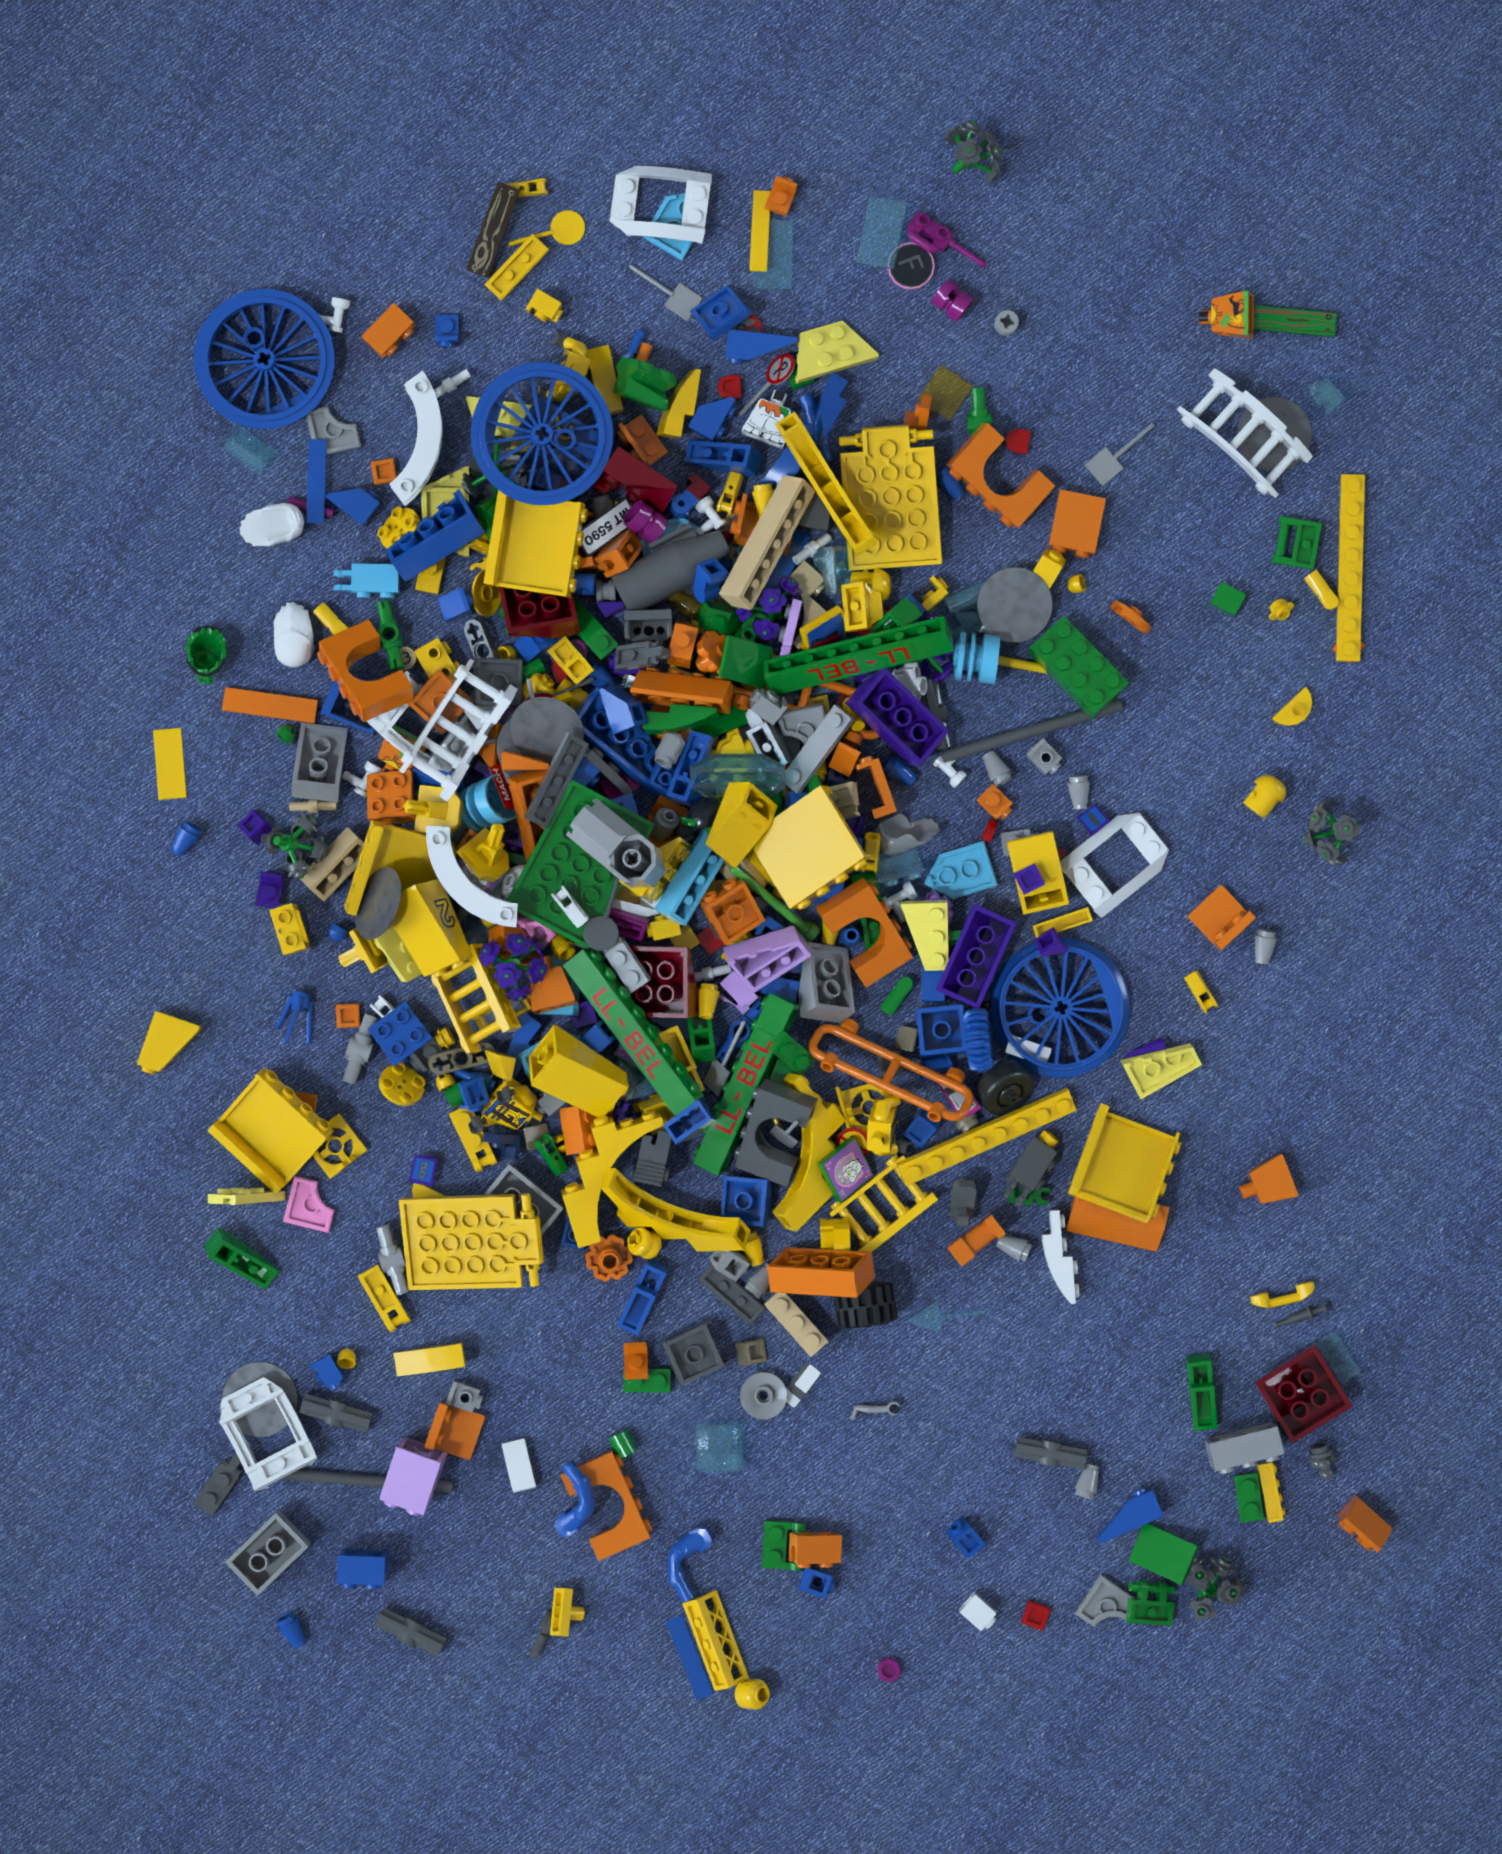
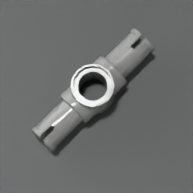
M364 1014L359 1032L355 1033V1036H351L345 1056H348V1064L342 1081L355 1085L362 1065L364 1066L365 1062H369L374 1043L368 1028L374 1025L378 1018Z
M389 1224L378 1226L376 1231L381 1245L380 1252L378 1253L381 1268L384 1273H387V1276H390L396 1295L407 1293L409 1290L404 1275L406 1264L402 1247H398V1244L394 1242Z

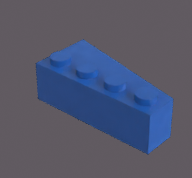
M460 489L453 493L455 498L449 503L443 502L437 507L439 511L430 519L427 517L422 519L417 530L414 532L408 531L386 550L393 566L405 582L485 533L475 512Z

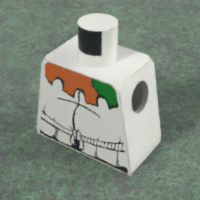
M774 390L770 401L760 398L743 426L742 434L783 450L785 441L775 423L791 414L790 409L783 407L787 394Z

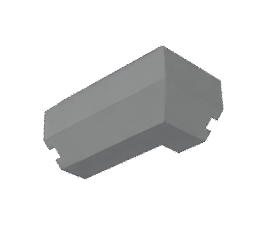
M597 798L593 800L595 805L592 807L589 804L584 806L571 822L572 833L568 831L566 836L629 887H654L666 873L661 850Z

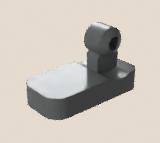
M956 1180L952 1184L949 1211L950 1218L956 1219L958 1227H968L970 1219L973 1218L977 1192L976 1183L973 1180Z

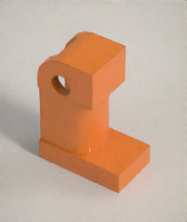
M990 1213L961 1237L959 1236L947 1246V1249L961 1267L975 1257L974 1254L996 1237L1000 1239L1006 1234Z

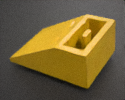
M729 782L705 845L733 868H736L770 827L778 805L751 782Z
M1053 831L1007 841L1013 873L1035 863L1045 885L1024 895L1015 879L1023 915L1068 905L1067 891Z
M678 837L659 847L662 852L666 873L654 887L631 888L621 880L619 882L649 903H652L653 900H658L663 893L662 888L665 883L671 881L676 875V868L679 863L684 862L690 855L691 851L689 849L691 845L681 837Z

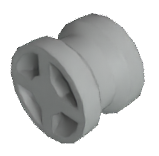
M1011 310L1001 311L995 320L996 331L1003 336L1012 335L1019 324L1018 316Z
M612 579L608 582L596 580L597 602L606 600L616 602V587Z

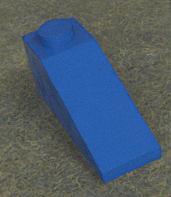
M730 329L727 334L725 358H730L729 363L743 364L744 360H750L798 342V337Z
M689 440L684 462L728 474L732 471L743 476L757 477L763 455L752 445Z
M795 529L787 556L781 555L771 573L772 579L765 584L767 588L772 590L779 589L781 593L784 589H782L778 579L783 576L789 577L793 573L797 564L793 562L792 557L804 549L811 536Z
M690 730L666 794L674 802L691 807L694 802L701 799L706 784L712 736Z
M1145 1486L1134 1490L1133 1495L1127 1498L1095 1538L1098 1544L1163 1517L1164 1515L1151 1488L1146 1489Z

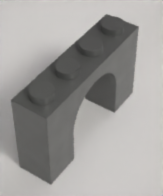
M765 1079L761 1086L757 1085L753 1092L752 1098L755 1099L754 1106L750 1105L746 1118L749 1119L748 1125H744L740 1134L743 1142L742 1145L739 1144L734 1154V1157L737 1158L735 1167L788 1187L794 1177L799 1157L771 1146L762 1134L761 1123L771 1118L782 1119L790 1123L797 1120L798 1126L806 1128L812 1119L818 1098Z

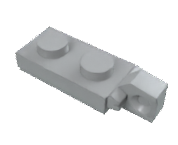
M618 937L614 946L603 951L630 994L651 980L630 946L620 937Z

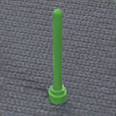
M730 867V872L744 881L751 890L794 924L807 942H811L818 935L820 928L816 924L803 921L740 867Z

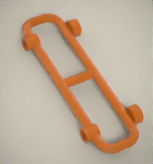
M836 681L818 685L851 696L857 689ZM734 685V696L731 705L741 710H748L750 707L749 697L753 691ZM813 686L802 689L797 706L787 703L786 710L807 706ZM850 726L845 732L842 742L848 746L859 748L863 738L873 740L880 736L874 730L862 729L860 731H853Z
M845 1019L839 1027L832 1024L821 1025L812 1035L808 1044L809 1052L814 1058L821 1061L820 1066L824 1071L832 1072L836 1068L929 1111L927 1116L931 1121L939 1122L941 1118L950 1121L962 1120L973 1105L974 1096L972 1091L962 1084L965 1079V1074L962 1070L953 1067L944 1076L856 1035L859 1025L852 1019ZM826 1033L833 1034L892 1062L883 1078L880 1079L839 1060L838 1056L832 1052L824 1053L820 1051L818 1044L823 1035ZM902 1066L961 1093L964 1096V1101L957 1112L947 1110L942 1103H932L891 1084V1081L898 1068Z

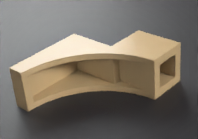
M805 560L789 576L799 583L798 587L802 590L800 595L804 610L802 627L827 612L811 598L812 595L817 597L825 588L823 585L825 578ZM801 633L792 643V646L797 651L801 650L800 642L803 641Z

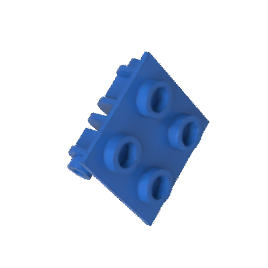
M406 1001L368 1028L394 1066L400 1062L402 1064L410 1059L408 1056L433 1039Z

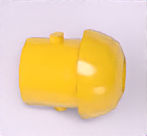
M875 568L874 572L863 570L862 572L851 573L850 583L866 582L871 589L882 594V602L889 598L891 578L885 571Z
M1270 774L1261 775L1254 781L1257 785L1243 802L1264 819L1278 801L1283 803L1286 796L1285 785Z

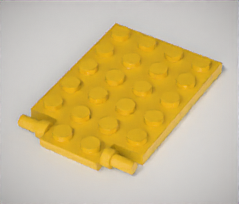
M909 424L867 427L862 428V433H855V436L839 437L840 446L856 445V447H863L862 452L840 453L842 487L878 543L868 551L857 556L847 541L849 571L943 564L934 446L911 448V443H917L918 440L934 439L933 430L917 431L916 428L909 429Z
M530 1193L521 1194V1217H517L515 1194L401 1197L399 1199L408 1290L522 1288L524 1285L522 1265H526V1271H529L530 1286H539L538 1270H540V1264L544 1263L540 1217L535 1216L534 1209H532Z

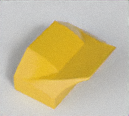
M863 581L841 585L846 632L870 629L873 623L884 617L882 594L871 589Z

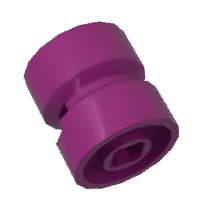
M949 278L930 302L939 310L945 309L946 315L956 323L975 299L966 291L960 292L959 285Z
M638 500L625 514L623 524L633 532L638 531V535L646 542L652 543L661 536L668 520L657 511L652 513L653 509L642 500Z

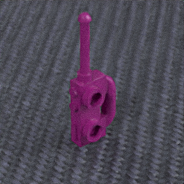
M918 211L908 224L906 229L908 230L910 240L927 252L937 253L940 251L943 253L947 246L953 247L980 265L981 268L987 266L985 260H981L957 244L956 240L953 239L954 234L948 228L930 219L927 214ZM919 234H922L923 236L931 240L933 243H930L929 241L921 237Z

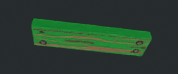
M1254 305L1253 330L1334 338L1337 313Z

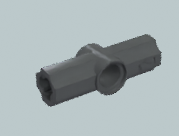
M929 679L927 680V692L924 696H921V703L947 727V715L944 702L941 700L938 681L933 682ZM948 733L934 751L951 748Z
M308 1393L304 1395L299 1412L322 1419L323 1422L333 1426H346L366 1433L373 1416L372 1412L352 1407L344 1401L331 1398L328 1400Z
M1017 1436L1014 1457L1035 1460L1040 1464L1059 1467L1061 1465L1084 1470L1087 1449L1063 1445V1443L1053 1440L1042 1439L1040 1441Z
M385 1606L375 1623V1626L395 1635L404 1644L412 1647L417 1646L437 1657L447 1639L444 1635L425 1627V1624L410 1616L405 1617Z

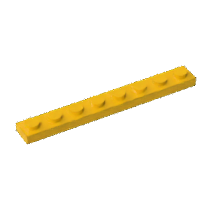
M1340 475L1337 585L1339 603L1337 606L1336 623L1337 662H1360L1365 475Z
M1064 1088L896 1164L904 1184L908 1186L1077 1110L1070 1091Z

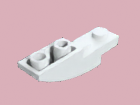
M1059 1209L1049 1210L1050 1233L1041 1234L1045 1259L1061 1293L1071 1304H1076L1075 1298H1079V1284H1074V1274H1078L1077 1260H1073L1071 1255L1063 1256V1252L1067 1251L1066 1237L1062 1238L1061 1228H1065L1064 1214H1060Z

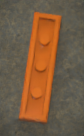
M225 687L222 711L315 724L318 700Z

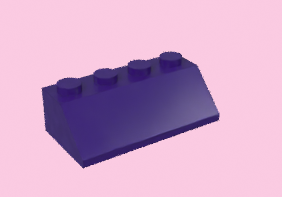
M882 668L863 682L845 702L911 766H921L950 731L886 668Z
M973 904L936 990L969 1006L980 1008L1017 923Z

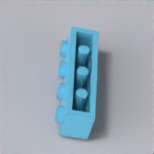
M704 829L700 831L690 848V855L681 863L676 875L655 907V910L664 917L683 926H686L724 862V859L705 845L709 835Z

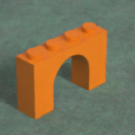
M982 423L946 464L950 469L948 473L957 481H960V479L967 484L966 490L975 497L979 495L984 500L982 504L992 513L995 510L1001 516L999 520L1008 528L1011 526L1019 528L1052 491L1055 485L1039 470H1032L1013 492L1005 495L994 493L984 480V466L989 456L1005 438L990 424Z
M369 619L318 641L319 652H317L319 661L322 665L326 664L330 678L333 682L337 681L342 697L344 699L348 698L353 714L355 716L359 715L363 722L414 700L413 686L402 669L375 681H362L349 673L348 670L355 661L381 650L380 636Z
M861 878L817 906L816 910L832 934L859 918L867 917L879 921L880 933L877 941L869 949L849 961L863 985L868 987L912 959L913 956L909 951L912 948L911 944L905 936L901 938L898 933L901 931L900 926L894 918L892 920L889 919L887 915L890 913L889 908L883 900L881 902L878 901L876 897L879 894L878 890L872 882L868 884L864 878Z
M613 1450L577 1465L581 1472L589 1477L591 1487L596 1485L610 1486L621 1495L624 1502V1514L621 1520L613 1527L589 1538L598 1561L650 1539V1532L653 1531L648 1518L643 1519L640 1510L643 1509L639 1497H634L631 1492L634 1486L629 1475L624 1476L621 1467L624 1466V1463ZM561 1472L560 1475L569 1496L577 1494L576 1490L572 1487L574 1485L564 1472Z

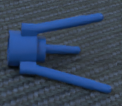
M293 991L292 996H289L287 1004L275 1026L277 1030L280 1028L291 1008L293 1013L284 1040L286 1043L290 1040L298 1012L305 1013V1009H307L306 1043H311L312 1009L314 1002L310 1001L312 995Z

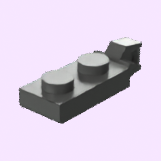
M651 641L616 646L615 670L626 671L657 665L658 659L665 660L671 658V649L659 646L660 643Z
M237 1453L234 1454L230 1462L223 1460L193 1502L211 1516L214 1515L240 1477L239 1475L242 1471L238 1469L241 1461Z

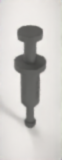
M1322 1302V1306L1311 1310L1309 1306H1306V1310L1289 1315L1286 1320L1278 1323L1275 1322L1274 1327L1278 1328V1326L1287 1323L1292 1325L1309 1318L1312 1321V1315L1321 1312L1327 1314L1325 1303Z

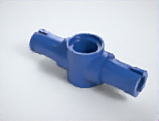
M812 393L799 397L805 415L803 422L805 428L826 463L834 461L835 458L828 441L830 440L831 431L822 446L817 444L815 433L817 407Z
M759 999L756 1000L746 1015L743 1014L738 1021L731 1025L730 1032L726 1036L727 1040L715 1053V1056L721 1058V1061H723L737 1028L743 1020L746 1021L747 1034L743 1038L739 1037L730 1057L738 1047H742L747 1038H750L753 1031L751 1030V1025L754 1019L760 1016L762 1011V1001Z

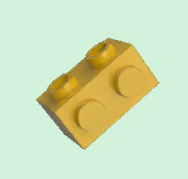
M436 638L414 651L429 678L439 668L453 682L456 680L454 674L460 665L458 661L452 662L448 655L452 651L446 640L441 642L439 638Z

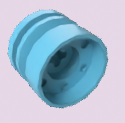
M960 631L953 655L955 680L961 681L962 671H967L966 682H970L973 672H978L979 683L995 684L1000 636L985 634L982 643L977 644L976 633H971L970 643H966V632Z
M497 774L467 786L459 793L463 801L461 818L467 827L474 832H480L485 827L490 830L494 823L504 824L516 818L515 810L505 809L493 779V777L498 776Z

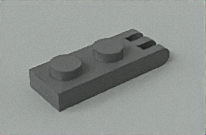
M587 747L583 756L600 770L625 795L632 793V788L617 774L620 770L610 761L606 764L602 760L604 755L596 747L592 749Z

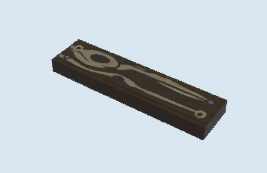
M498 181L468 263L467 271L486 278L490 277L520 194V189Z

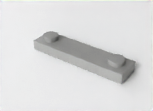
M834 704L784 772L782 781L795 793L800 794L855 719L839 705Z

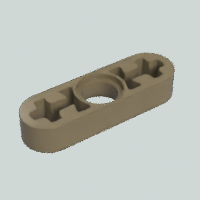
M485 1041L478 1042L480 1047L484 1046L485 1049L495 1051L490 1043ZM457 1047L430 1055L427 1060V1066L431 1072L441 1075L488 1063L487 1057L483 1058L481 1055L472 1057V1054L469 1053L467 1054V1061L459 1065L455 1061V1055L460 1051L465 1052L462 1047ZM447 1054H450V1062L453 1067H450L449 1063L442 1064L440 1070L437 1067H433L436 1058L439 1057L442 1061L448 1060Z

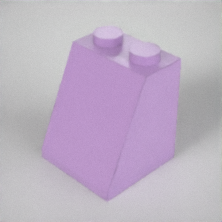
M404 1437L395 1449L379 1500L385 1501L384 1504L392 1508L399 1506L407 1509L406 1512L415 1516L424 1515L428 1510L448 1453L435 1448L433 1451L424 1448L425 1443Z

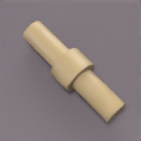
M308 799V802H289V810L308 811V813L337 810V802Z

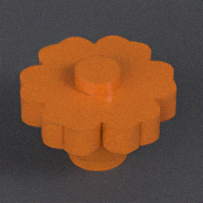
M714 630L707 631L696 643L698 656L695 662L701 672L709 673L716 671L719 674L726 641L725 635L719 636Z
M610 1233L606 1238L600 1235L601 1241L589 1245L590 1250L585 1253L586 1267L593 1270L595 1278L601 1279L604 1282L609 1281L611 1277L619 1280L628 1273L627 1265L633 1261L632 1253L629 1252L628 1245H624L623 1237Z

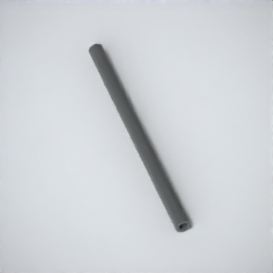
M1113 701L1094 719L1123 711L1121 701ZM1082 710L941 752L943 762L946 763L1092 719Z
M299 1469L280 1480L383 1488L387 1476ZM438 1480L434 1492L452 1493L453 1481Z

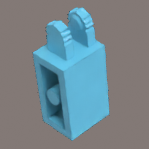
M352 563L351 570L334 571V576L351 577V585L337 584L334 585L333 591L352 592L357 594V598H371V594H380V598L393 599L394 595H400V574L393 564Z

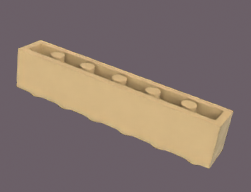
M783 475L719 592L731 606L752 610L816 492L803 478Z

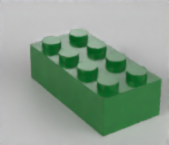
M1065 616L1059 619L1029 648L1028 654L1092 720L1126 690L1129 684Z

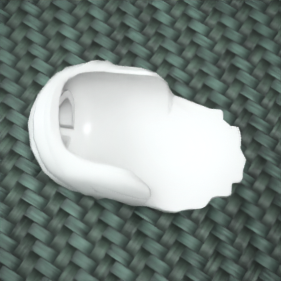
M293 504L267 505L246 515L245 519L241 521L240 535L244 537L246 543H251L252 546H274L282 542H290L301 535L304 528V518L299 508Z
M287 602L286 606L281 607V610L274 619V649L277 659L283 665L299 667L305 665L311 659L315 649L313 644L314 635L309 611L305 610L302 605Z

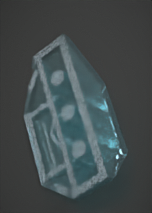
M714 754L690 766V788L695 792L697 791L704 798H714L721 803L729 782H751L770 799L779 791L785 789V765L763 754Z

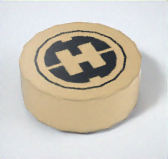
M402 647L400 650L403 665L405 666L402 670H410L415 666L417 657L411 648Z

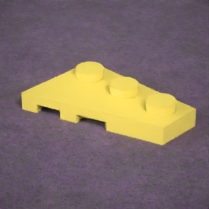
M947 900L900 901L925 971L944 970L949 960Z
M391 923L381 936L374 939V943L378 949L384 952L387 962L401 982H408L422 975V972Z
M1190 1043L1120 1060L1140 1099L1202 1065Z

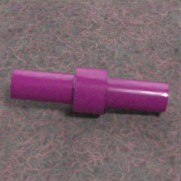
M293 497L288 498L287 503L293 504L297 508L304 510V513H307V501ZM324 506V516L332 518L335 509Z

